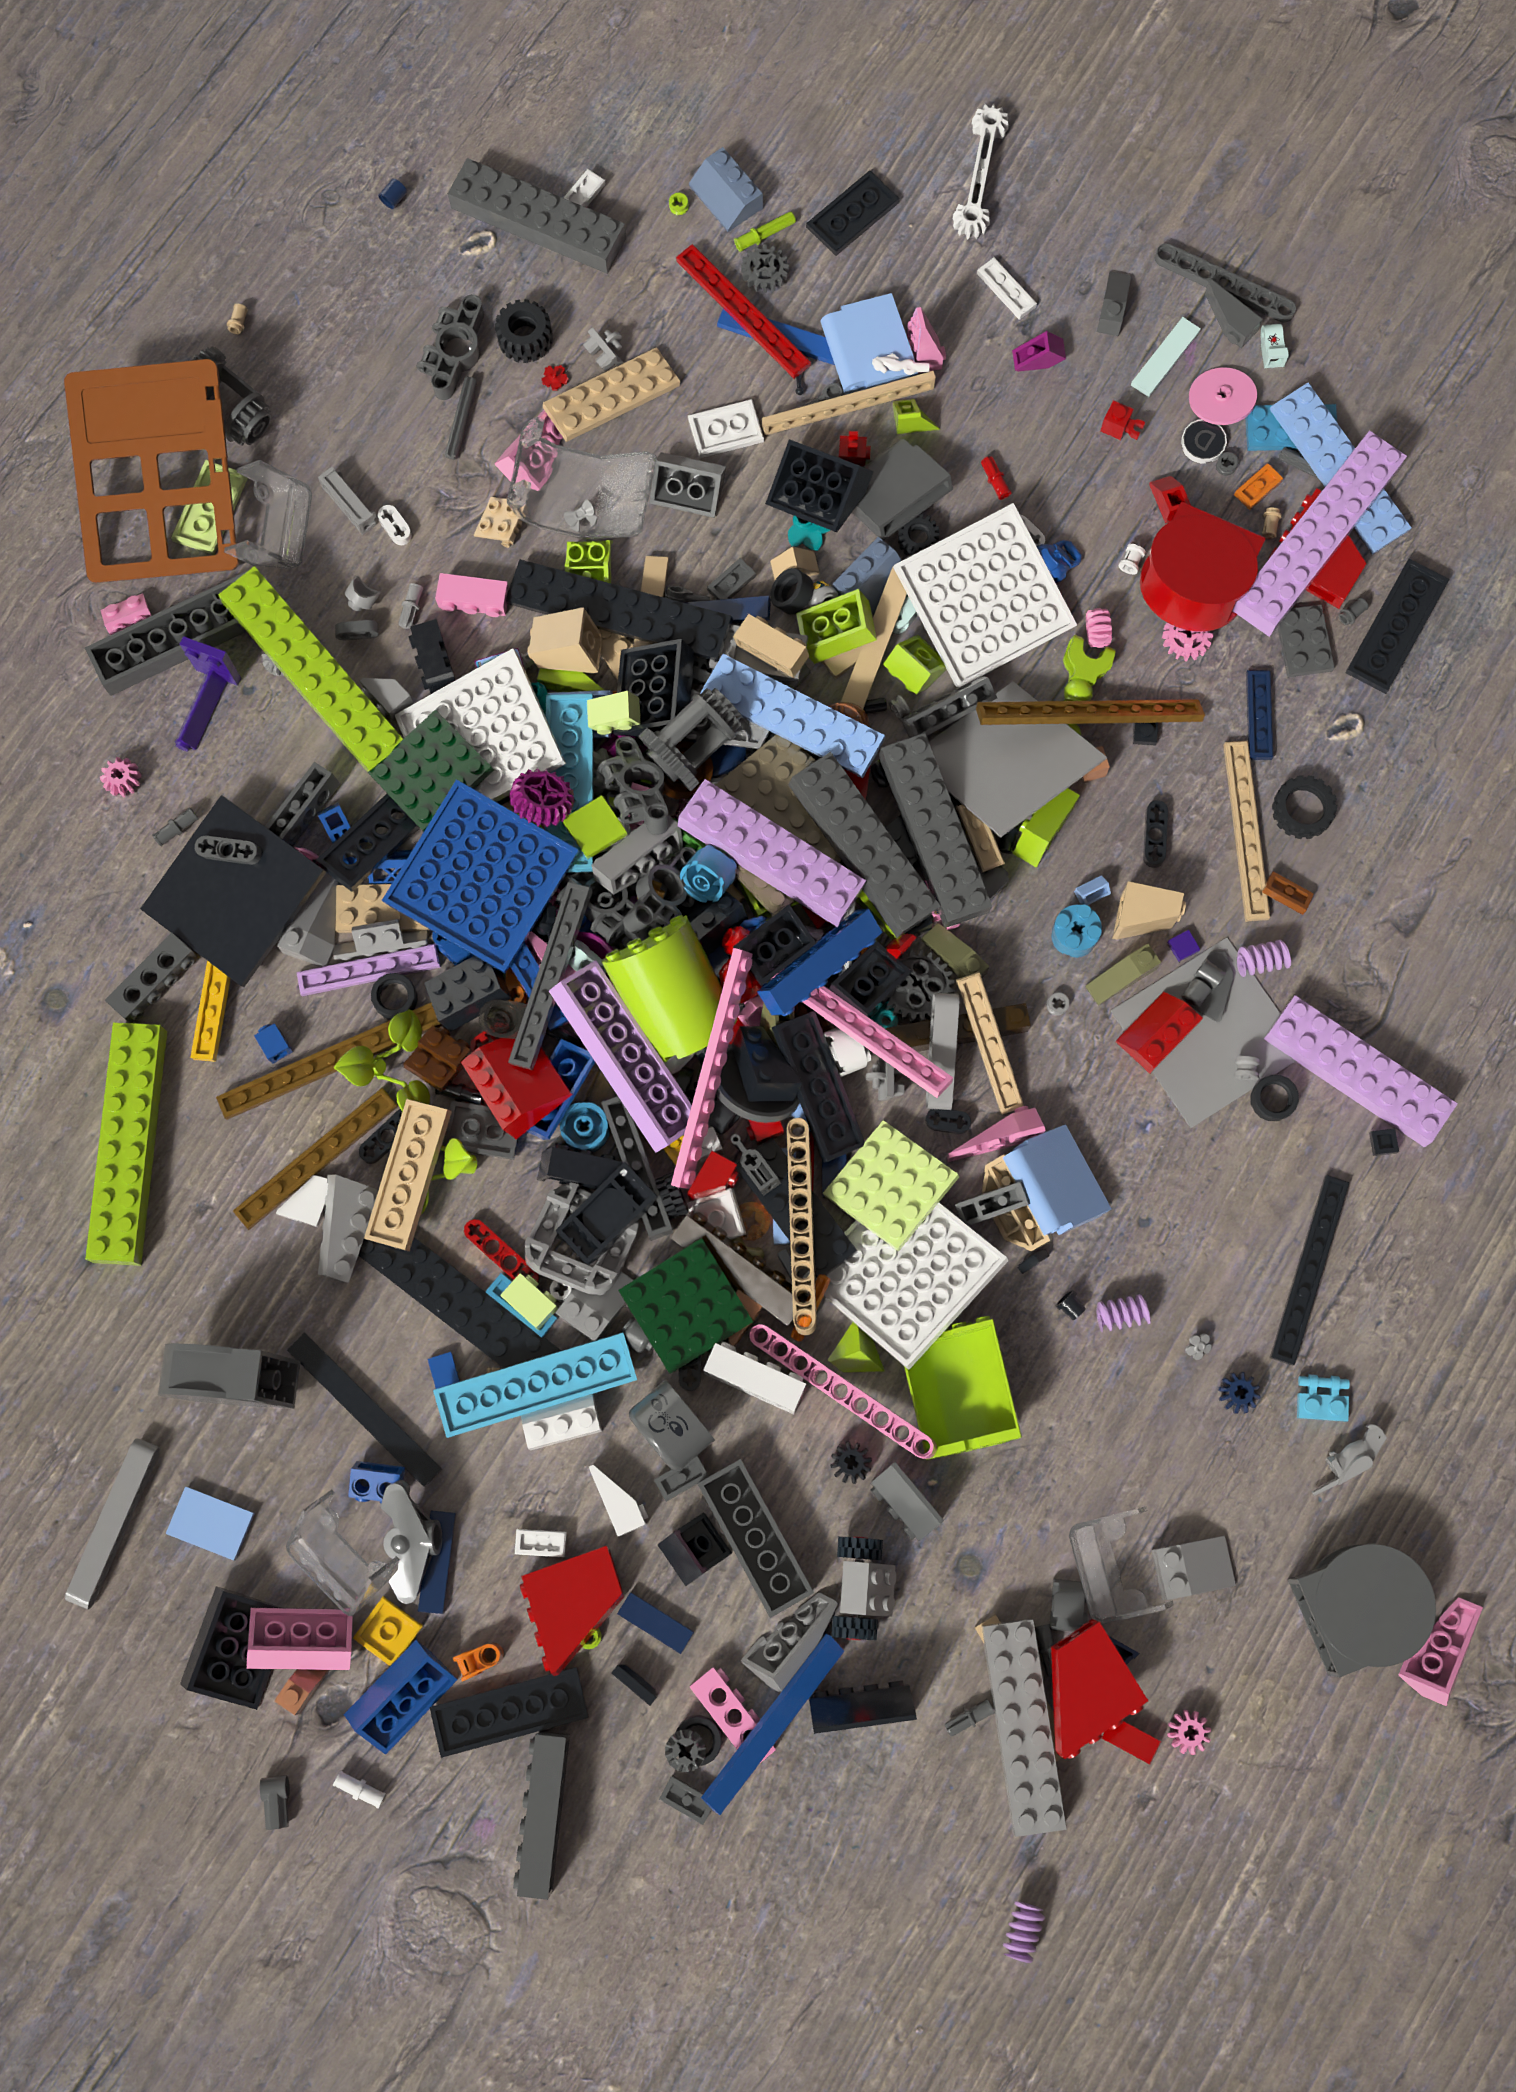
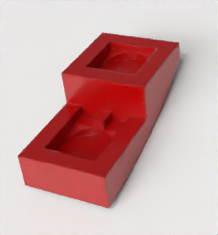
M903 934L898 938H894L884 948L898 959L912 945L916 937L913 934Z
M1124 1721L1117 1728L1106 1730L1102 1736L1103 1740L1151 1765L1161 1744V1741Z

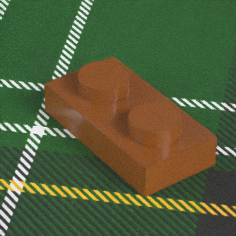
M1274 871L1269 875L1262 890V893L1302 915L1307 911L1314 893Z

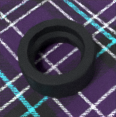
M789 568L783 571L772 585L770 593L772 604L789 615L802 611L808 605L813 594L812 579L796 568ZM798 582L794 594L786 601L790 588Z
M388 973L379 977L371 990V1002L380 1015L390 1020L398 1013L409 1009L413 1011L418 1001L417 991L412 982L406 976L398 973ZM392 983L401 984L408 992L406 1004L397 1010L387 1009L383 1006L380 998L382 990Z
M1269 1075L1261 1079L1253 1087L1250 1095L1251 1106L1260 1118L1267 1121H1280L1290 1116L1296 1110L1299 1103V1092L1289 1078L1282 1075ZM1277 1084L1286 1090L1288 1104L1282 1111L1272 1112L1263 1106L1261 1093L1266 1086Z
M698 1715L684 1720L676 1732L688 1730L696 1725L704 1726L711 1732L713 1744L700 1765L703 1766L713 1761L719 1754L722 1736L720 1729L714 1721L708 1717ZM678 1742V1744L680 1745L679 1747L681 1749L679 1753V1758L687 1756L688 1758L693 1760L691 1754L686 1751L684 1745H681L680 1742Z

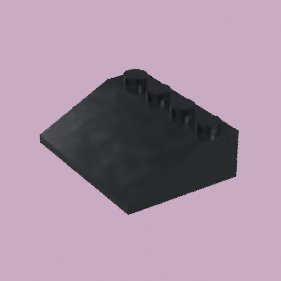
M789 439L765 504L837 533L865 495L873 471Z
M677 639L621 650L617 693L629 691L639 697L640 724L632 726L629 730H613L614 735L638 737L646 728L650 729L653 733L656 730L661 731L691 702L695 653L685 641Z
M727 891L716 902L708 900L705 903L695 899V903L691 907H685L681 904L677 906L683 917L687 916L706 956L722 944V939L728 929L740 926L744 920L748 919L743 905Z
M216 1586L180 1685L191 1692L257 1710L272 1669L247 1668L251 1608L281 1607Z
M903 1680L888 1682L889 1687L879 1688L878 1684L864 1685V1690L854 1691L853 1687L838 1689L839 1694L829 1695L828 1690L813 1692L814 1697L809 1698L813 1732L816 1734L917 1720L910 1685H904Z

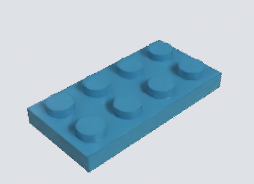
M1324 404L1337 422L1336 404ZM1255 405L1253 411L1245 418L1247 451L1282 450L1284 447L1290 450H1298L1270 411L1272 405Z

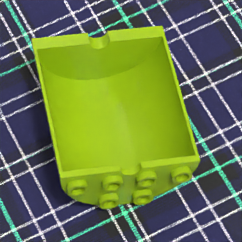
M683 915L669 921L670 924L664 928L656 927L648 932L649 937L643 941L640 938L634 939L627 944L628 947L621 951L614 950L608 953L606 959L601 961L617 993L663 1062H667L674 1055L678 1059L686 1057L708 1046L723 990L687 916L683 917Z
M990 1316L976 1318L975 1324H972V1322L953 1324L952 1330L947 1328L909 1370L905 1367L919 1430L931 1437L937 1445L935 1455L929 1459L968 1452L1022 1438L994 1319L990 1320ZM927 1440L922 1441L924 1453H927L930 1449V1444Z

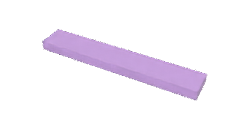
M430 944L420 948H411L297 972L301 996H307L374 982L379 977L388 973L408 975L441 967L436 944Z

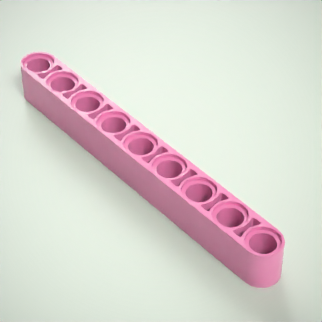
M758 1324L751 1329L750 1340L755 1346L803 1377V1379L915 1456L929 1459L935 1455L937 1445L931 1437L771 1328ZM766 1330L768 1333L767 1340L759 1343L758 1334ZM786 1344L788 1347L787 1353L784 1356H779L777 1353L778 1347ZM805 1357L808 1361L807 1367L799 1370L797 1362L800 1358ZM826 1371L828 1375L827 1381L819 1384L817 1381L818 1374ZM846 1385L848 1388L847 1395L839 1398L837 1395L838 1387ZM866 1398L868 1407L865 1411L860 1412L857 1408V1403L860 1399ZM886 1412L889 1416L888 1423L880 1426L877 1422L878 1415ZM903 1426H907L909 1436L904 1440H900L898 1430ZM927 1440L930 1444V1449L927 1453L921 1454L918 1450L919 1443Z

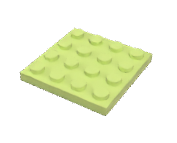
M883 1120L865 1141L864 1146L856 1152L827 1187L823 1195L890 1246L900 1251L957 1181L959 1175Z

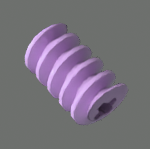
M1277 940L1275 943L1272 941L1266 944L1260 943L1257 946L1250 945L1248 948L1240 947L1237 953V967L1242 977L1246 976V970H1248L1250 975H1254L1255 968L1261 974L1264 972V966L1268 972L1273 970V964L1277 970L1282 969V963H1284L1286 968L1291 966L1289 950L1282 940Z
M1140 1294L1136 1295L1135 1301L1131 1296H1128L1125 1302L1122 1298H1118L1116 1305L1113 1300H1108L1106 1306L1102 1301L1097 1304V1321L1102 1333L1104 1325L1108 1327L1109 1331H1112L1114 1323H1116L1119 1330L1122 1329L1123 1322H1126L1128 1327L1131 1328L1132 1320H1135L1138 1326H1141L1142 1318H1145L1147 1324H1151L1147 1302Z
M1015 1901L1014 1904L1020 1908V1911L1011 1913L1018 1920L1008 1924L1015 1931L1006 1932V1936L1012 1942L1003 1943V1946L1009 1950V1953H1004V1955L1022 1962L1032 1963L1034 1959L1028 1952H1036V1947L1030 1942L1039 1941V1937L1034 1932L1041 1931L1042 1926L1036 1921H1043L1045 1916L1039 1912L1043 1911V1909L1031 1904Z

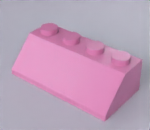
M251 1608L247 1668L349 1670L353 1610Z

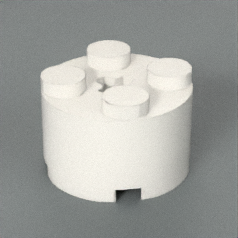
M836 1027L824 1032L840 1077L866 1067L867 1062L871 1061L869 1050L840 1028Z

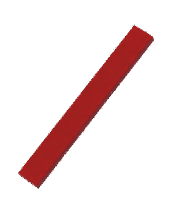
M693 244L676 256V262L793 379L811 366V362Z

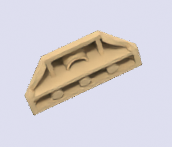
M1007 1154L985 1165L982 1193L1016 1183L1003 1160V1157ZM1028 1205L993 1217L1004 1240L1024 1247L1029 1251H1033L1052 1240V1233L1046 1236L1043 1235Z

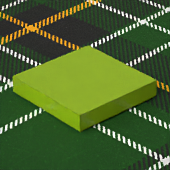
M602 795L567 816L564 822H562L587 860L627 836V831Z

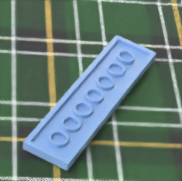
M1307 383L1272 405L1270 411L1311 466L1321 483L1326 487L1355 450V447L1311 385ZM1383 490L1354 529L1373 555L1410 531L1411 526L1387 492Z
M722 654L700 692L701 694L706 688L711 691L716 688L733 704L743 718L820 757L832 752L843 769L861 778L864 777L885 740V735L725 654Z

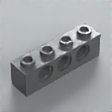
M980 676L900 719L909 738L923 733L927 736L976 710L977 702H992L997 699V696L989 678Z
M314 762L265 827L293 847L317 816V812L323 808L340 785L339 781L333 773Z
M171 932L105 1001L127 1022L138 1021L144 1015V1010L150 1004L156 1003L160 999L161 993L167 987L173 986L178 980V976L194 964V959L197 956ZM174 958L173 965L165 967L166 961ZM157 975L156 982L148 984L149 978ZM140 992V998L137 1001H132V996Z

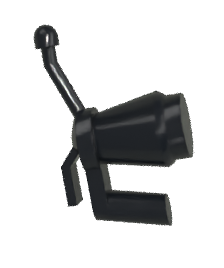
M551 902L547 904L542 913V918L538 919L532 929V932L540 939L548 935V939L550 938L555 923V906H552Z

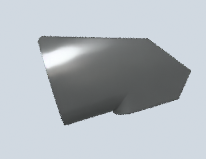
M1210 952L1181 997L1188 1005L1216 1022H1220L1234 974L1226 952Z

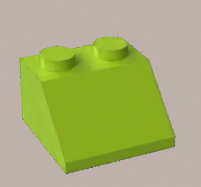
M919 635L898 643L883 664L892 676L899 678L905 684V687L915 694L929 688L947 670L938 652Z

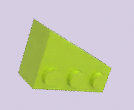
M1067 788L1034 812L1030 820L1026 818L1019 829L1022 835L1013 854L1037 868L1046 849H1049L1052 840L1074 809L1080 795Z

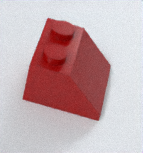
M711 1151L688 1191L689 1200L694 1201L729 1188L734 1189L739 1180L737 1164Z

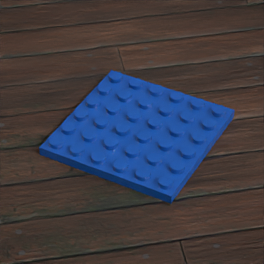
M456 779L382 901L506 973L577 857L579 850L542 828L537 827L531 822L528 824V820L520 819V816Z

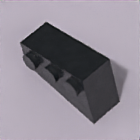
M555 1144V1147L542 1152L537 1180L551 1179L559 1181V1184L562 1185L576 1183L581 1188L596 1190L622 1165V1162L616 1161V1157L612 1155L602 1154L601 1157L593 1156V1152L580 1149L578 1152L570 1151L568 1146Z

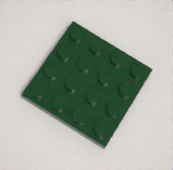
M435 709L392 750L390 755L369 771L368 774L424 832L456 779L475 789L494 769Z
M702 1238L618 1290L669 1374L713 1348L715 1343H721L753 1322Z

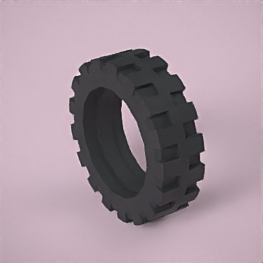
M1300 775L1295 779L1287 780L1280 787L1274 797L1272 810H1274L1273 818L1278 822L1277 826L1280 829L1283 828L1285 834L1289 836L1294 835L1297 839H1302V837L1312 839L1328 829L1335 819L1338 805L1335 803L1337 801L1336 795L1332 794V788L1329 785L1326 786L1324 784L1325 781L1320 778L1318 780L1314 779V776L1310 775L1307 777ZM1301 790L1315 794L1323 806L1321 819L1313 824H1301L1295 821L1286 809V800L1291 793Z

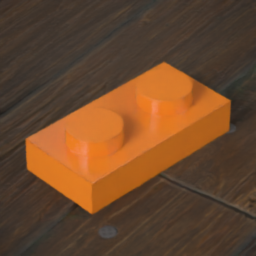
M1267 463L1237 489L1234 496L1251 510L1282 483L1283 477Z

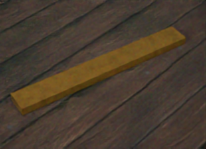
M381 1088L233 1210L234 1214L250 1230L300 1189L313 1175H317L398 1108L397 1104Z

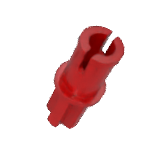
M992 456L985 457L981 461V465L988 477L987 482L992 484L999 500L1006 499L1012 493L1003 478L1004 473L1000 472Z

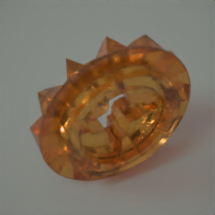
M756 1202L741 1204L739 1206L741 1217L744 1219L750 1218L753 1212H755V1221L761 1224V1226L752 1225L749 1231H747V1222L742 1219L747 1235L741 1236V1238L755 1241L763 1237L770 1226L768 1211L764 1206Z

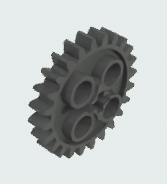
M911 949L909 956L904 952L900 959L898 958L912 973L903 982L905 986L899 987L888 999L885 1009L893 1008L892 1016H896L898 1013L902 1014L901 1021H904L906 1017H910V1024L914 1022L915 1018H918L919 1022L924 1021L925 1017L927 1020H931L933 994L955 993V989L951 988L955 984V980H950L952 971L945 972L947 964L940 966V957L932 960L931 952L925 957L923 956V950H920L919 954L915 955L913 949ZM913 969H920L923 971V974H917ZM933 986L938 992H932L928 987ZM910 999H916L920 1004L914 1005L910 1002Z

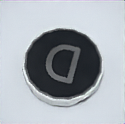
M1202 419L1190 423L1185 428L1181 438L1184 454L1192 461L1200 464L1216 461L1223 454L1227 444L1223 428L1220 425L1208 423Z

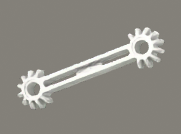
M985 104L983 109H977L975 116L972 118L973 134L980 135L981 137L967 205L958 204L955 213H953L954 230H958L959 236L966 234L967 240L970 238V235H973L976 239L979 237V233L984 235L986 228L990 224L989 209L981 208L994 139H1003L1009 127L1007 113H1003L1002 107L996 109L994 104L991 108ZM985 140H989L987 158L982 159L983 143ZM976 184H980L978 202L974 204L972 203L974 188Z

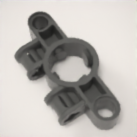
M472 294L464 297L459 310L448 307L439 308L438 319L432 325V330L437 334L435 340L436 347L425 345L421 361L417 362L416 365L420 372L432 376L431 383L434 394L440 400H448L453 396L462 372L474 367L480 357L477 333L484 318V311L481 299ZM455 338H462L472 342L469 352L460 357L445 354L443 348H446L448 342ZM442 384H446L445 387H439Z
M621 737L615 744L616 757L601 762L598 767L599 773L604 776L607 789H620V794L615 797L613 803L621 813L620 818L624 824H632L644 820L649 832L656 835L663 834L669 827L668 808L663 800L664 773L655 763L645 761L636 741L632 737ZM644 779L653 782L655 787L645 791H638L630 788L629 783Z
M691 847L683 848L666 865L654 866L639 879L636 886L638 901L623 919V924L627 931L636 934L648 925L654 929L664 924L662 927L664 928L670 924L669 921L682 915L681 911L677 908L678 905L681 904L685 907L693 906L695 899L684 889L685 883L683 879H680V873L682 868L696 853V850ZM653 879H658L666 885L671 894L670 901L662 899L654 891Z
M569 872L571 874L566 873L560 883L564 888L558 894L556 904L561 905L568 882L590 887L592 889L590 898L595 897L597 893L611 892L594 879L593 872ZM627 888L614 894L617 899L621 900L614 908L599 909L598 906L592 905L590 901L588 902L584 915L592 922L591 931L594 933L598 932L606 938L608 944H613L623 934L631 940L640 938L643 941L649 937L648 932L651 931L649 925L639 933L633 934L627 931L623 924L624 917L634 906L628 900Z

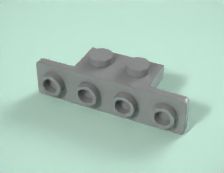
M399 919L353 926L352 935L354 942L335 945L333 956L334 959L349 960L354 956H372L378 952H396L408 947L420 948L428 944L427 930L402 934Z

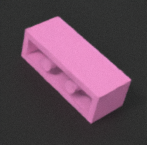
M440 573L435 599L438 607L445 611L462 610L468 614H476L478 612L485 613L490 617L506 616V597L509 586L506 581Z

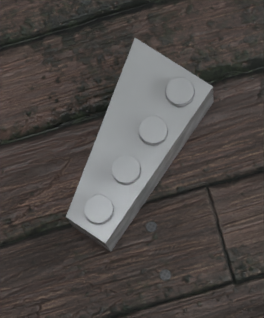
M668 816V830L663 834L656 835L649 832L644 822L637 829L632 830L621 842L616 843L606 854L595 860L591 865L594 879L614 895L635 883L639 875H645L658 864L666 865L672 856L684 848L681 828L678 827V823Z
M336 1174L328 1175V1190L325 1196V1220H323L322 1226L323 1241L320 1247L318 1275L339 1282L349 1283L378 1190Z

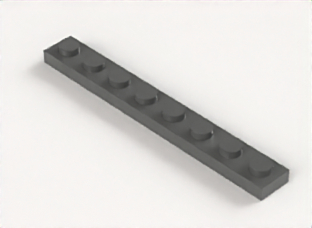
M570 882L567 884L508 1061L512 1065L530 1070L534 1069L556 1002L549 990L564 978L592 893L590 887Z

